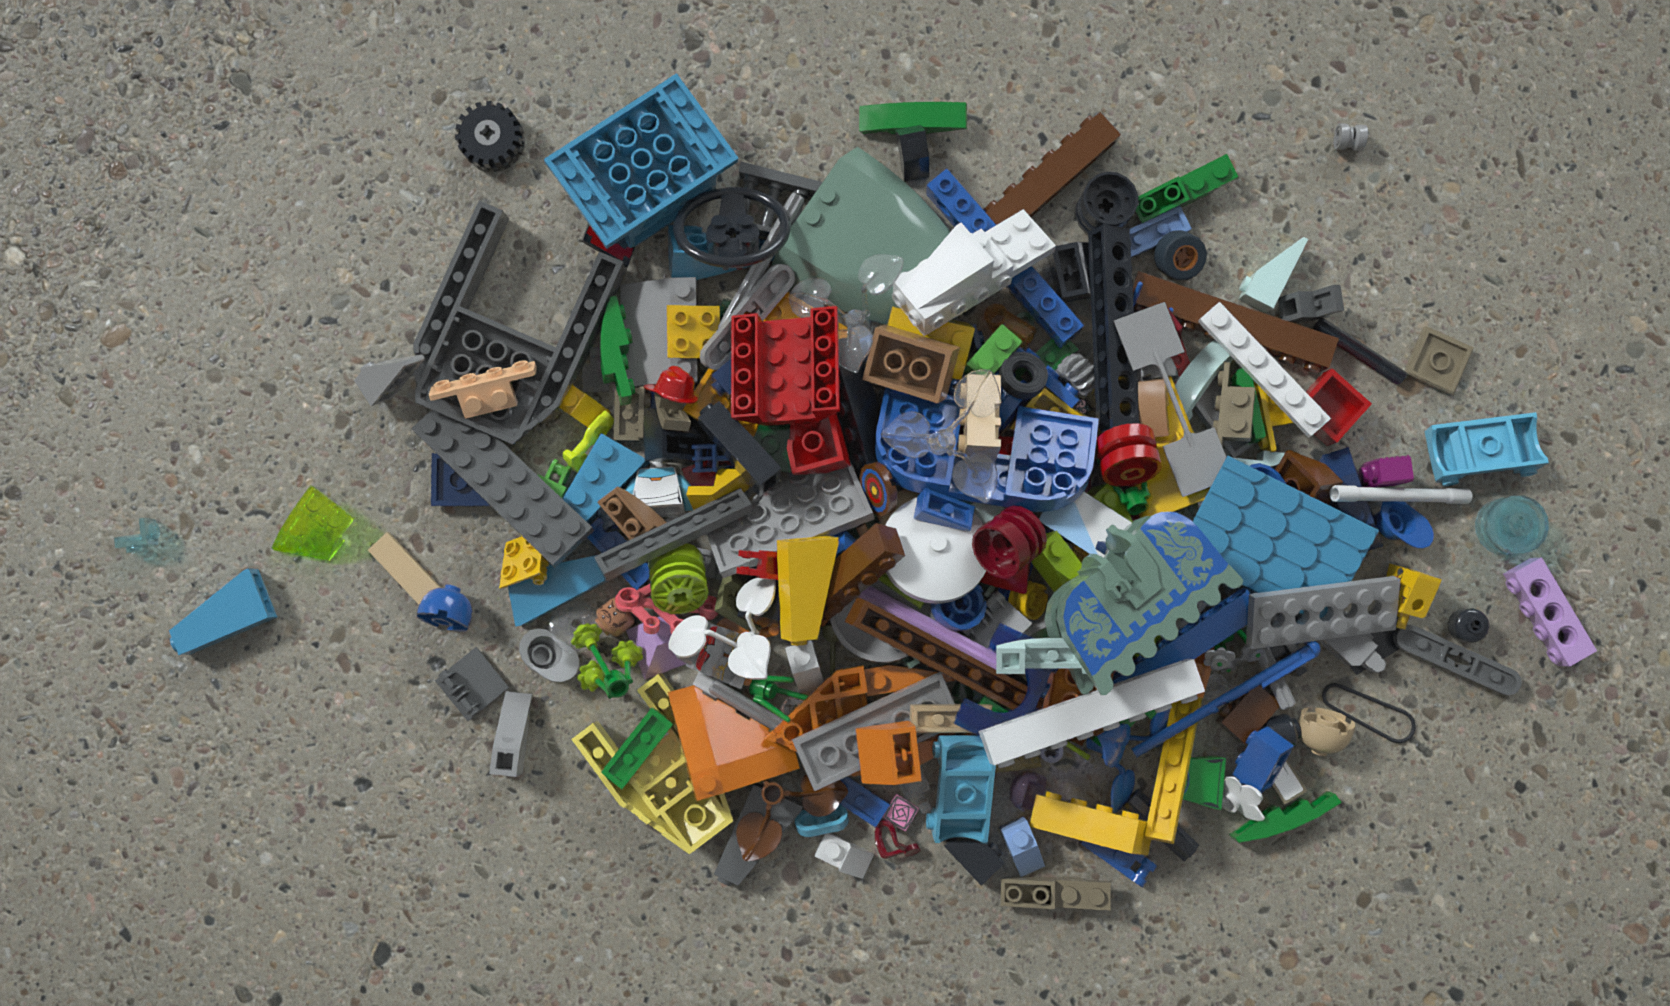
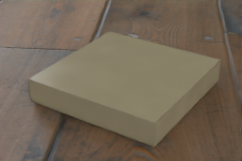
M1425 326L1422 328L1404 371L1407 372V377L1449 396L1454 395L1474 347Z

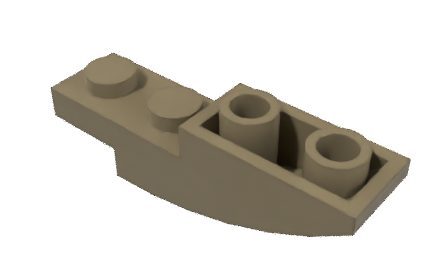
M1073 877L1001 878V906L1055 909L1058 907L1111 910V881L1085 880V878Z

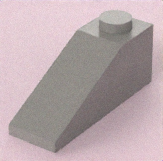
M423 355L385 360L376 364L369 362L360 368L361 372L354 381L370 406H374L391 400L425 358Z

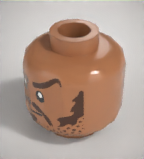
M615 597L611 598L596 611L597 618L595 622L607 637L610 634L614 637L620 636L633 626L635 621L632 612H623L616 607Z

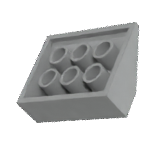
M696 277L665 278L620 285L621 304H623L626 313V320H623L625 329L630 328L633 343L629 344V352L626 354L629 370H626L627 378H632L635 388H639V386L646 384H656L664 370L671 366H678L694 378V387H697L700 383V359L667 358L666 305L699 306V284Z

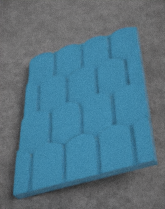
M1228 455L1192 521L1204 533L1224 560L1243 579L1242 585L1258 593L1352 581L1379 532L1378 529ZM1325 607L1320 612V618L1326 615L1328 607Z

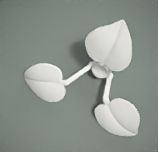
M755 578L747 582L740 589L736 598V606L741 612H746L745 617L751 632L742 633L738 637L737 642L712 630H706L708 621L705 617L691 616L683 620L675 628L670 637L668 649L681 658L692 657L702 650L706 643V636L709 635L736 648L730 653L728 658V666L734 674L747 679H767V668L771 652L770 643L767 638L759 635V631L755 628L751 616L752 614L755 616L763 615L769 609L775 596L776 580Z

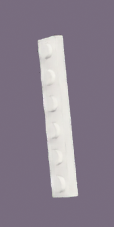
M1220 302L1200 318L1198 322L1308 438L1331 419Z

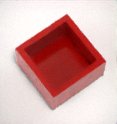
M1333 368L1323 372L1306 390V393L1331 418L1314 433L1326 446L1337 443L1372 405L1369 400Z

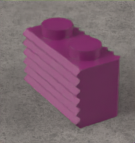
M1409 455L1381 457L1364 462L1359 468V477L1363 487H1389L1413 482L1411 457Z

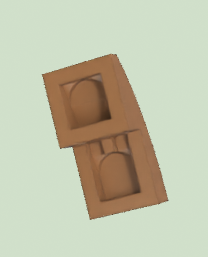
M1164 380L1139 381L1140 424L1148 425L1152 428L1155 437L1169 436L1170 428L1167 410L1169 400Z

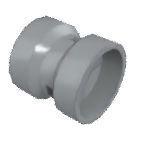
M1339 123L1334 133V148L1336 150L1351 148L1353 151H1363L1368 138L1367 126L1357 124L1355 127H1350L1349 124Z

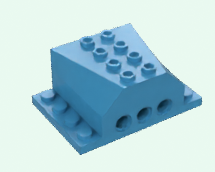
M676 73L546 157L544 162L607 249L623 238L630 248L636 247L672 223L678 211L686 202L703 192L716 189L717 176L736 164L739 158Z

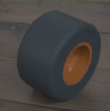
M1174 230L1165 234L1158 241L1154 253V260L1158 269L1165 275L1178 281L1189 280L1202 271L1207 258L1205 244L1200 238L1183 230Z

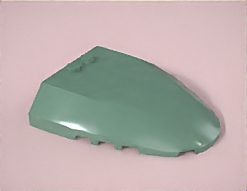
M856 147L840 157L791 226L789 238L783 248L775 254L771 267L776 264L791 267L795 280L790 289L817 303L837 306L838 312L854 315L864 321L869 320L882 325H888L892 306L898 307L892 298L893 281L901 273L911 271L921 261L928 259L950 234V230L926 202L902 179L868 153Z

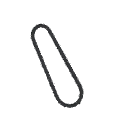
M1338 683L1327 685L1322 692L1323 702L1330 709L1345 715L1347 718L1391 742L1405 743L1415 734V720L1406 710ZM1338 687L1403 713L1411 721V732L1404 739L1392 738L1331 705L1326 699V693L1330 688Z

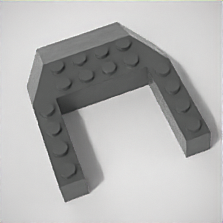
M478 201L413 343L415 356L423 355L425 358L414 372L416 380L415 402L514 445L560 407L586 363L602 327L610 298L616 296L627 268L623 261L602 252L598 253L556 347L468 310L509 221V217L503 210ZM519 361H527L528 363L535 361L536 373L534 376L511 381L518 401L515 407L465 419L457 395L432 401L429 398L431 387L438 381L449 380L451 382L459 380L460 377L466 374L474 373L475 375H480L494 367L504 369L512 367L514 363Z

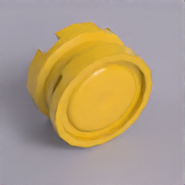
M1028 581L1027 593L1021 594L1010 591L1008 602L1027 619L1036 620L1046 609L1048 594L1044 590L1047 588L1042 584Z

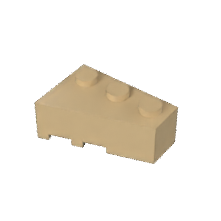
M968 374L966 383H961L960 399H965V409H960L959 425H964V435H959L958 451H963V460L995 462L1001 448V440L998 439L999 428L1001 427V418H999L1001 375Z

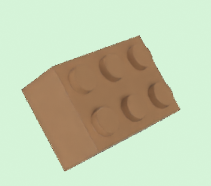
M884 324L875 328L862 380L940 403L947 398L960 347Z

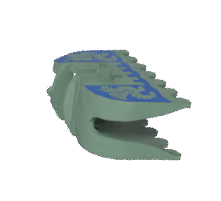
M1160 512L1139 518L1129 524L1124 530L1118 529L1112 524L1106 529L1108 536L1106 537L1105 544L1109 552L1103 558L1097 554H1089L1085 557L1081 569L1077 571L1079 575L1063 584L1053 593L1048 601L1045 624L1049 638H1063L1087 673L1082 674L1081 668H1068L1081 694H1088L1093 689V686L1096 687L1100 695L1110 693L1113 689L1111 674L1114 671L1124 676H1129L1135 671V664L1132 659L1135 653H1139L1144 658L1154 657L1157 651L1154 639L1157 635L1168 641L1176 639L1178 629L1175 623L1178 618L1183 619L1186 623L1196 622L1200 615L1197 603L1203 601L1209 606L1217 605L1221 600L1218 590L1221 583L1231 589L1238 588L1243 584V579L1224 560L1204 533L1189 518L1176 512Z

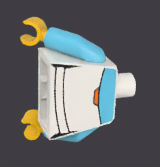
M650 461V468L639 469L636 478H633L625 489L647 504L661 517L682 516L685 514V511H693L686 495L688 486H691L683 475L676 473L675 467H666V462Z

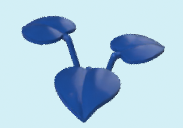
M1170 709L1156 713L1151 720L1150 734L1147 736L1130 735V726L1121 723L1119 727L1104 731L1097 736L1101 747L1087 738V748L1102 754L1101 758L1104 759L1106 766L1110 768L1115 766L1119 770V775L1115 777L1111 788L1112 813L1118 812L1123 807V804L1129 800L1135 786L1133 770L1128 769L1125 771V768L1119 764L1123 757L1125 746L1129 740L1145 741L1167 728Z

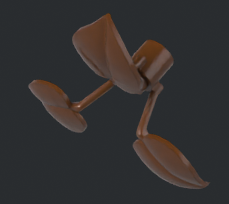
M806 774L801 779L803 792L785 791L779 784L775 782L769 783L768 779L763 780L764 787L761 795L762 799L767 803L765 818L759 813H749L740 820L737 826V842L743 860L755 861L762 859L778 847L782 839V827L778 822L769 820L772 806H779L787 796L803 797L802 805L809 814L816 817L827 816L835 811L847 796L848 788L841 780H838L814 791Z

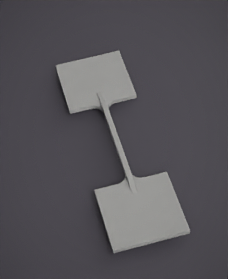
M1165 302L1114 320L1132 370L1135 371L1148 365H1155L1159 368L1183 428L1184 435L1182 439L1163 446L1182 497L1211 487L1226 459V455L1215 427L1197 434L1189 431L1163 363L1167 358L1183 353L1184 349Z

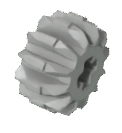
M1073 353L1064 358L1056 369V372L1060 375L1059 380L1064 385L1070 383L1080 392L1077 396L1078 398L1084 399L1095 392L1094 365H1091L1088 359H1084L1080 354Z

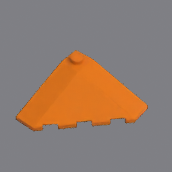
M695 685L667 692L694 797L697 801L799 769L795 751L765 739L770 733L768 731L769 728L752 718L748 720L735 712L736 709L717 699L715 701L702 693L703 690Z

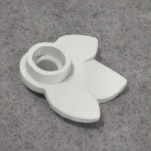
M1226 777L1224 779L1222 807L1231 813L1239 811L1251 820H1264L1265 817L1257 806L1263 800L1261 792L1253 786L1241 785L1235 777Z

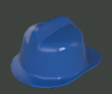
M1383 501L1381 510L1373 516L1379 532L1386 539L1402 540L1408 545L1420 549L1429 547L1433 542L1434 533L1428 520L1406 502Z

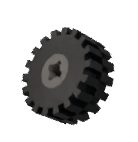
M486 101V106H483L481 102L475 103L477 108L474 110L469 106L465 109L468 115L464 116L461 114L459 120L462 123L461 125L456 123L455 127L458 134H455V140L459 144L457 146L467 160L476 168L481 167L483 171L488 172L489 168H492L494 172L500 171V166H503L505 169L509 168L508 162L511 160L516 163L518 160L516 154L522 155L524 150L521 144H525V138L522 135L524 130L513 112L508 107L505 109L503 104L499 102L494 105L492 101Z

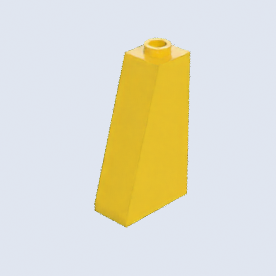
M816 536L777 540L781 639L790 641L791 645H807V640L818 638L839 543L838 537Z

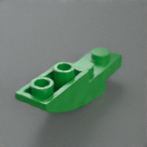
M1225 154L1181 177L1178 176L1138 196V206L1135 211L1141 223H1144L1179 206L1182 208L1212 194L1214 190L1238 179V175L1228 154Z
M613 296L610 298L602 323L600 362L604 384L615 382L620 405L623 406L631 404L632 394H635L633 379H628L626 370H629L626 354H628L629 344H632L633 340L630 328L625 329L623 320H626L623 304H618L617 296Z

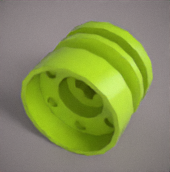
M686 543L648 562L651 599L658 609L670 614H684L696 610L706 601L708 585L705 575L704 558L701 551L694 545Z

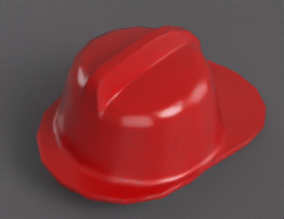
M671 366L664 370L656 384L644 385L645 389L656 392L660 396L674 402L692 404L698 401L697 396L694 394V378L678 366Z

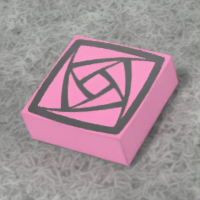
M896 793L883 818L906 831L919 807Z

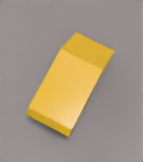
M720 469L717 471L714 486H688L686 495L693 510L739 488L746 492L750 486L736 469Z

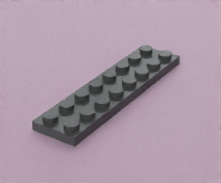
M431 410L411 428L417 436L554 568L594 531L592 526L499 438L434 410Z

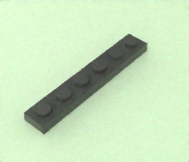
M739 488L595 556V561L606 581L753 512L752 503L742 489Z

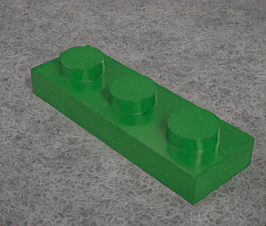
M652 707L601 773L619 788L623 789L674 723Z

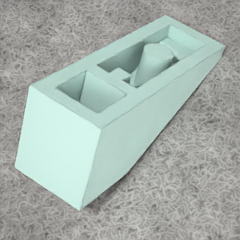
M1305 237L1301 238L1257 270L1250 277L1246 276L1239 288L1242 291L1239 300L1264 313L1272 310L1308 239Z

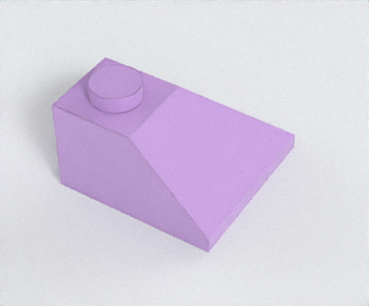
M660 616L657 617L660 620V629L656 634H647L643 630V623L626 630L629 639L643 648V659L638 661L645 680L686 664L668 649L669 640L672 635L670 633V625Z

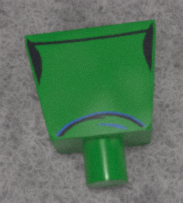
M1221 756L1191 757L1183 800L1221 810L1226 758Z

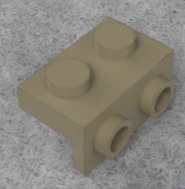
M644 386L635 388L631 404L623 406L620 405L615 388L614 441L644 442V408H651V393H648Z

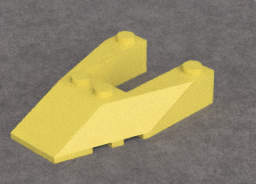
M660 673L637 691L650 709L654 707L674 724L668 731L669 734L659 742L623 789L619 788L601 773L619 749L599 721L592 723L571 740L620 806L628 809L639 817L641 821L649 824L662 833L661 835L688 854H691L734 820L725 793L698 801L695 799L667 693L674 691V688L663 673Z

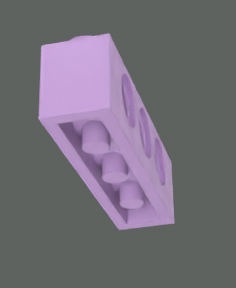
M1542 557L1530 558L1503 573L1506 578L1507 588L1516 595L1520 602L1519 608L1521 612L1532 622L1534 634L1539 640L1543 641L1548 649L1546 651L1547 655L1554 664L1570 667L1597 651ZM1532 584H1534L1537 589L1535 596H1533L1530 591ZM1546 607L1550 610L1549 619H1546L1544 615ZM1560 630L1564 634V639L1562 642H1560L1558 639V633L1560 632Z

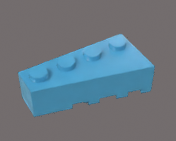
M601 433L564 495L563 500L591 525L598 517L597 510L602 508L597 502L617 486L622 489L628 486L630 481L637 476V471L641 468H646L650 462L645 461L644 457Z

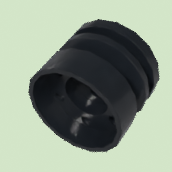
M1104 172L1094 176L1087 183L1075 206V218L1078 226L1087 235L1089 231L1103 224L1125 228L1138 206V193L1135 185L1128 177L1118 172Z

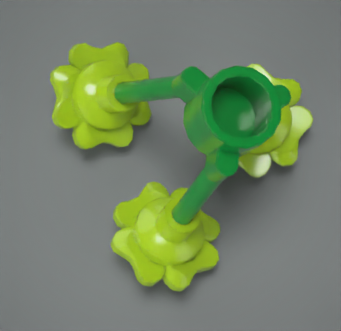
M586 623L579 625L573 633L574 637L571 640V644L575 645L577 649L587 647L589 651H592L598 662L596 663V661L591 660L587 665L580 667L581 673L577 675V680L580 681L581 688L583 690L589 689L593 692L600 687L606 692L609 699L624 696L629 690V684L633 683L631 667H635L637 662L643 659V648L636 645L632 640L627 642L620 641L618 646L611 650L613 654L612 661L625 668V675L618 670H609L597 649L596 642L600 640L599 636L602 633V629L597 624L591 625Z

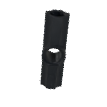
M1137 788L1123 806L1129 812L1139 814L1138 819L1148 821L1152 800ZM1177 825L1174 844L1163 842L1183 862L1190 858L1199 846L1179 825Z

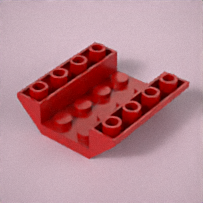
M837 306L810 308V317L762 321L758 313L731 316V418L733 420L765 426L819 422L840 411Z

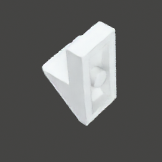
M832 833L824 834L815 853V857L838 867L840 872L862 879L874 856V853Z

